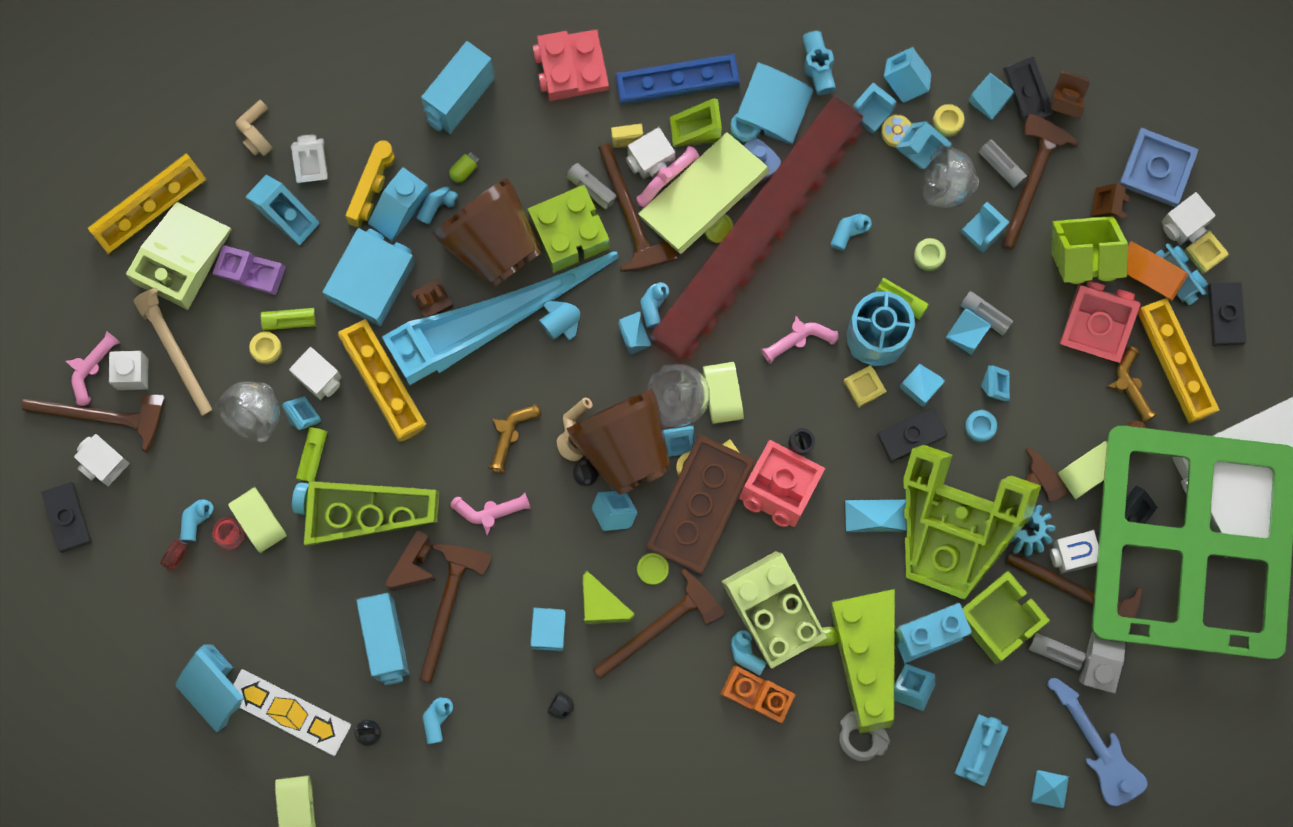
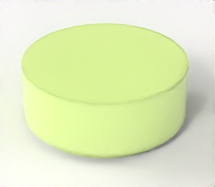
M932 238L919 242L914 251L916 264L926 271L938 269L946 257L943 244Z

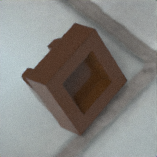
M1118 183L1096 187L1091 217L1114 216L1116 220L1126 218L1127 213L1122 212L1123 203L1130 201V197L1125 193L1126 187Z
M438 278L411 292L424 318L444 313L453 308V304Z

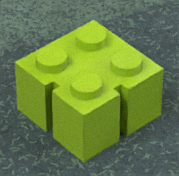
M585 185L528 208L529 220L553 273L579 262L576 248H582L584 260L610 249L609 237L599 215H596L595 206Z
M1114 216L1052 221V256L1057 267H1059L1064 283L1081 284L1092 280V277H1098L1102 281H1113L1116 278L1127 277L1128 243Z
M1009 571L962 608L971 629L970 635L995 665L1050 621L1032 598L1022 606L1018 603V600L1027 592Z

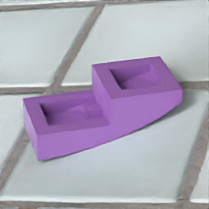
M223 245L212 274L233 283L276 296L286 267L282 263L256 257L250 252Z

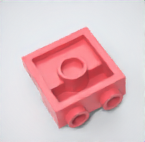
M597 29L568 35L567 31L537 36L538 45L533 46L536 64L542 63L544 73L538 74L541 91H548L549 101L609 90Z
M1088 280L1086 285L1078 284L1060 344L1120 363L1140 303L1134 300L1135 294L1117 289L1116 294L1104 291V284L1093 280Z
M769 440L749 476L739 499L744 501V506L752 512H760L762 510L771 515L773 522L782 527L791 525L795 527L825 468Z

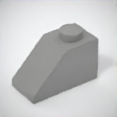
M1092 631L1079 682L1086 686L1115 693L1124 663L1126 642L1102 640L1096 637Z

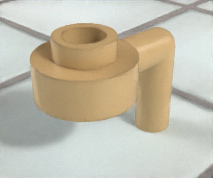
M261 99L238 118L235 123L239 131L246 137L243 144L254 156L258 153L265 156L273 149L258 130L251 125L269 109Z
M586 397L563 415L564 432L557 438L559 453L570 461H578L584 456L571 440L566 428L576 424V420L592 408L591 400Z

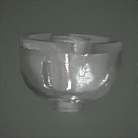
M945 145L938 147L930 158L931 161H935L932 171L926 169L924 174L922 197L925 201H929L927 204L930 206L945 209L958 207L971 194H974L978 188L979 179L976 176V169L972 159L966 153Z
M684 364L664 365L658 373H654L650 378L647 390L652 388L657 397L663 425L668 427L689 425L699 420L707 410L710 402V388L705 377L697 369Z
M252 381L238 382L231 385L216 403V409L221 406L223 410L220 417L232 430L245 438H248L249 433L258 436L256 442L267 441L275 430L281 415L280 405L274 395L275 393L265 383Z

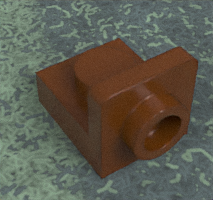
M1062 71L1050 97L1051 110L1080 119L1084 110V96L1090 84L1089 80Z

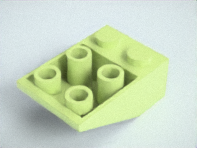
M176 202L141 246L126 275L133 284L146 290L157 288L158 296L188 310L232 229Z
M775 551L721 581L735 609L771 669L827 638L782 553Z

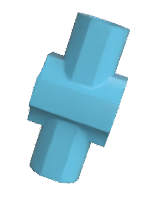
M820 31L806 33L802 37L807 54L804 64L806 76L813 78L817 95L832 93L836 89L831 72L834 62L833 53L825 48ZM814 60H819L820 64H824V66H819Z

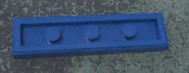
M735 54L615 73L620 105L740 86Z

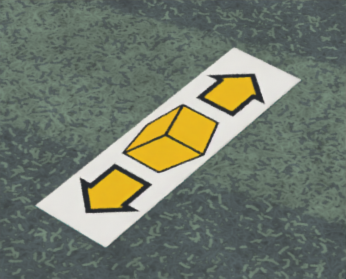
M241 669L233 684L244 697L240 706L241 709L334 756L352 725Z

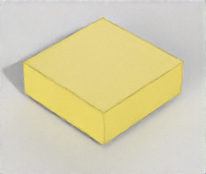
M642 124L611 128L613 147H627L643 137Z
M1211 231L1184 250L1203 275L1229 255Z
M872 365L854 373L843 381L858 408L887 392Z

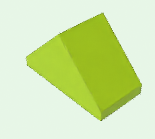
M713 98L670 117L673 146L681 147L716 143L721 138L722 127L718 99Z
M588 571L583 575L585 624L621 623L633 620L634 613Z

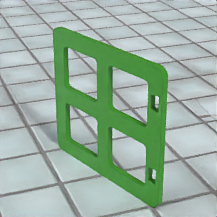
M1114 427L1107 437L1092 617V631L1094 635L1102 640L1274 660L1281 657L1286 649L1293 547V447L1283 444L1139 427ZM1139 452L1187 459L1189 466L1185 519L1182 528L1133 523L1125 519L1130 453ZM1216 462L1266 467L1272 470L1270 525L1267 538L1217 533L1210 529L1213 475ZM1123 546L1171 550L1181 554L1178 611L1175 623L1121 617L1117 613ZM1210 555L1262 561L1266 564L1263 627L1260 633L1211 628L1204 625L1203 610L1207 559ZM1130 625L1148 626V636L1129 634ZM1230 636L1246 637L1247 648L1228 646Z

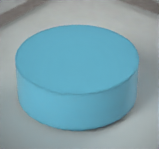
M736 114L732 118L730 125L732 137L744 144L754 138L757 139L760 129L736 121Z
M985 410L973 412L965 422V432L974 442H987L997 431L995 417Z
M300 482L294 489L292 509L295 514L306 515L308 483Z

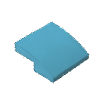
M758 62L736 116V121L763 130L764 135L793 145L814 89L781 71Z
M202 650L198 651L189 661L175 685L216 733L227 725L230 715L240 708L244 698Z

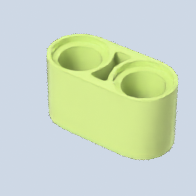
M734 362L704 366L703 376L712 424L744 419Z
M1104 441L1057 473L1075 500L1104 481L1107 441Z
M256 487L228 504L259 553H262L287 536Z
M301 776L277 779L275 789L279 827H315L310 777Z

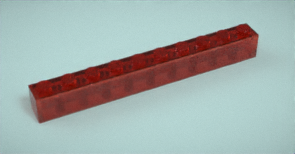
M836 96L831 98L651 333L652 343L680 363L685 356L690 359L700 346L698 339L704 332L709 334L719 321L716 316L722 308L728 310L737 297L734 292L739 285L746 286L756 272L752 269L759 260L764 262L774 248L771 243L777 236L782 238L792 225L789 221L795 212L799 215L803 212L810 201L807 196L813 188L818 191L828 178V175L825 173L831 165L837 167L846 154L843 149L850 141L854 144L864 130L861 127L863 115Z

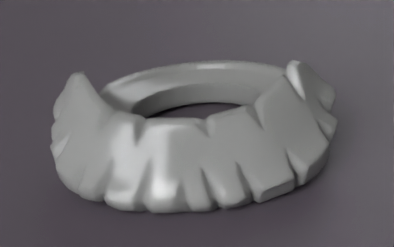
M854 711L846 714L840 721L842 726L839 736L840 745L843 751L852 759L868 761L876 755L883 756L884 752L887 751L890 740L886 730L870 731L872 747L869 751L860 752L854 749L849 742V733L852 730L858 729Z

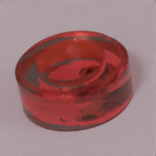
M225 517L215 523L212 537L219 547L233 550L243 543L245 531L237 519Z
M179 538L175 539L165 552L160 565L170 571L174 570L184 558L188 550V544Z

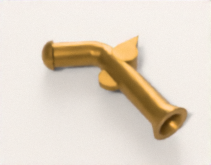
M1127 346L1116 369L1118 380L1107 387L1118 392L1125 391L1141 415L1142 422L1146 423L1158 414L1152 411L1139 390L1142 386L1141 380L1138 378L1132 379L1129 374V370L1136 357L1140 355V352L1135 346Z
M533 404L531 407L513 411L505 420L492 419L500 437L493 461L487 467L488 469L498 473H505L504 464L510 443H514L519 439L515 426L519 422L534 418L538 419L541 416V409L538 405Z

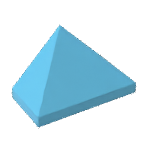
M845 500L846 532H907V519L904 517L906 500Z

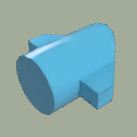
M546 302L543 306L548 314L540 319L539 323L553 340L562 333L568 340H571L576 336L580 319L579 309L567 302Z

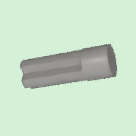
M992 139L981 147L979 153L1014 189L1028 177Z
M574 164L566 174V177L577 187L585 185L590 197L605 210L614 203L617 195L580 164Z
M972 291L967 294L960 304L962 308L970 310L991 324V328L1001 335L1005 334L1013 322L1012 319Z
M1039 633L1033 635L1028 650L1078 671L1081 669L1086 657V653Z

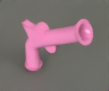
M688 146L683 155L667 168L663 167L657 173V176L648 184L642 194L637 196V203L641 207H646L664 185L700 157L698 152L693 147Z
M796 316L791 329L792 333L769 348L761 349V352L766 361L772 364L774 358L792 346L804 347L806 337L809 335L817 336L830 344H835L839 339V333L818 323L804 324Z
M107 330L103 340L84 360L76 358L66 361L75 369L71 383L78 406H86L91 401L84 383L85 377L88 374H97L99 371L98 363L114 345L121 343Z
M526 493L519 498L499 505L488 501L484 506V510L479 512L465 503L462 497H455L450 504L451 509L457 511L468 522L483 524L487 536L490 529L495 525V519L522 509L531 510Z

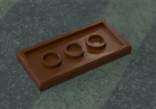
M699 434L645 548L702 575L756 460Z

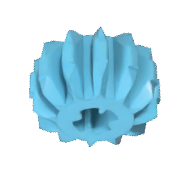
M1037 505L1034 508L1031 518L1027 521L1028 527L1034 528V531L1027 536L1025 530H1020L1012 540L1016 544L1013 548V553L1017 554L1024 547V554L1029 557L1032 555L1033 548L1040 554L1044 551L1042 543L1048 545L1052 543L1053 539L1046 533L1055 531V526L1045 524L1052 516L1050 513L1045 514L1043 517L1039 515L1042 511L1041 505Z

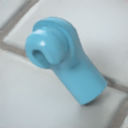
M442 187L430 193L426 197L416 218L424 223L431 224L438 207L443 204L447 207H454L458 200V194L451 191L450 187Z
M855 214L840 220L830 246L844 251L850 237L862 234L871 228L872 221L870 217L864 214Z
M659 282L651 285L640 301L648 329L661 325L658 308L669 296V288L665 283Z
M198 500L183 511L180 541L196 542L197 526L209 518L214 511V506L210 501Z
M740 630L731 640L734 661L760 676L767 662L753 655L751 634L748 631Z
M448 698L434 700L423 714L427 744L443 741L440 725L453 711V704Z

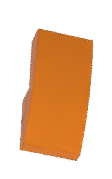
M1132 241L1128 245L1127 275L1173 301L1189 274Z
M733 666L720 695L779 723H783L796 695L738 666Z

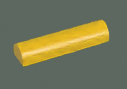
M186 153L88 227V230L109 254L204 182L206 178Z
M1165 298L1141 307L1137 314L1188 423H1195L1218 412V405L1168 299Z
M364 319L339 331L338 337L398 442L410 439L420 433L426 427V423L367 320Z

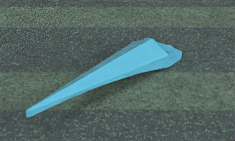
M613 251L549 279L486 301L409 321L382 336L409 385L436 370L439 373L542 308L546 302L553 301L618 259V252Z

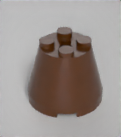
M507 177L479 195L453 215L451 219L443 222L432 232L441 245L486 282L491 283L493 287H496L541 253L515 187Z
M652 388L566 428L574 444L613 491H617L618 495L636 488L635 486L642 483L640 480L642 478H645L648 483L669 471L668 465L670 460L658 400Z

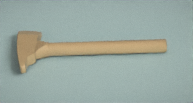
M157 288L147 290L139 294L133 302L143 319H148L152 323L201 416H204L213 411L162 317L163 315L158 306Z

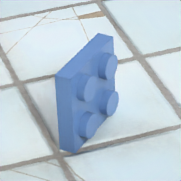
M1141 128L1119 184L1128 190L1176 208L1180 202L1199 149Z

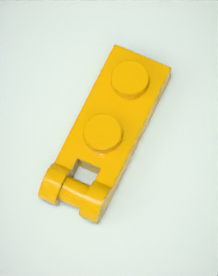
M382 140L375 144L345 216L348 224L361 228L363 220H369L373 210V203H371L375 192L380 193L385 181V176H383L385 167H390L395 161L392 146L387 141Z

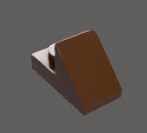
M419 530L416 531L384 584L389 590L397 591L436 580L433 575L416 566L418 561L423 563L431 551L432 547L428 545L431 540L428 535Z

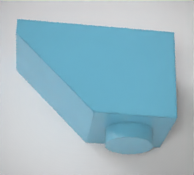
M402 167L383 191L368 221V225L393 243L430 194L427 184Z
M265 175L246 196L270 222L298 245H301L320 224L282 183L268 175Z

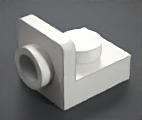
M316 135L297 137L298 142H293L291 146L297 183L328 179L324 140L316 139Z

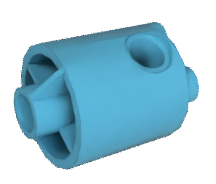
M888 291L874 292L863 297L856 305L846 331L847 345L851 355L862 363L872 366H886L896 362L905 351L915 327L914 313L909 304L899 295Z

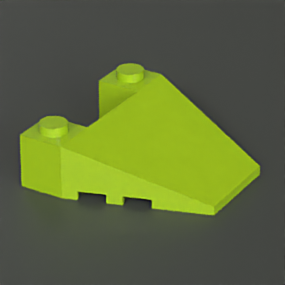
M921 445L912 449L903 478L904 489H906L904 517L907 519V537H905L906 578L965 600L1031 518L1041 486L1011 475L1001 480L995 502L944 485L953 455Z

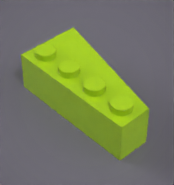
M309 481L304 545L310 546L437 523L440 491Z
M895 589L832 602L830 613L838 637L839 651L859 734L889 728L894 720Z

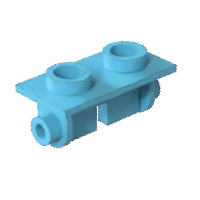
M1167 243L1165 246L1168 248V252L1164 253L1161 249L1155 254L1189 274L1177 295L1182 303L1186 302L1190 306L1199 299L1196 295L1199 291L1202 295L1208 294L1204 288L1208 283L1198 270L1192 273L1185 263L1189 258L1179 245L1174 248L1171 244Z
M978 714L955 774L985 786L1008 727L1001 724L1002 722L995 718H987Z

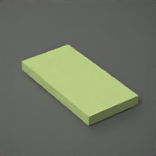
M725 133L638 214L649 227L682 254L770 172L769 168L729 133Z

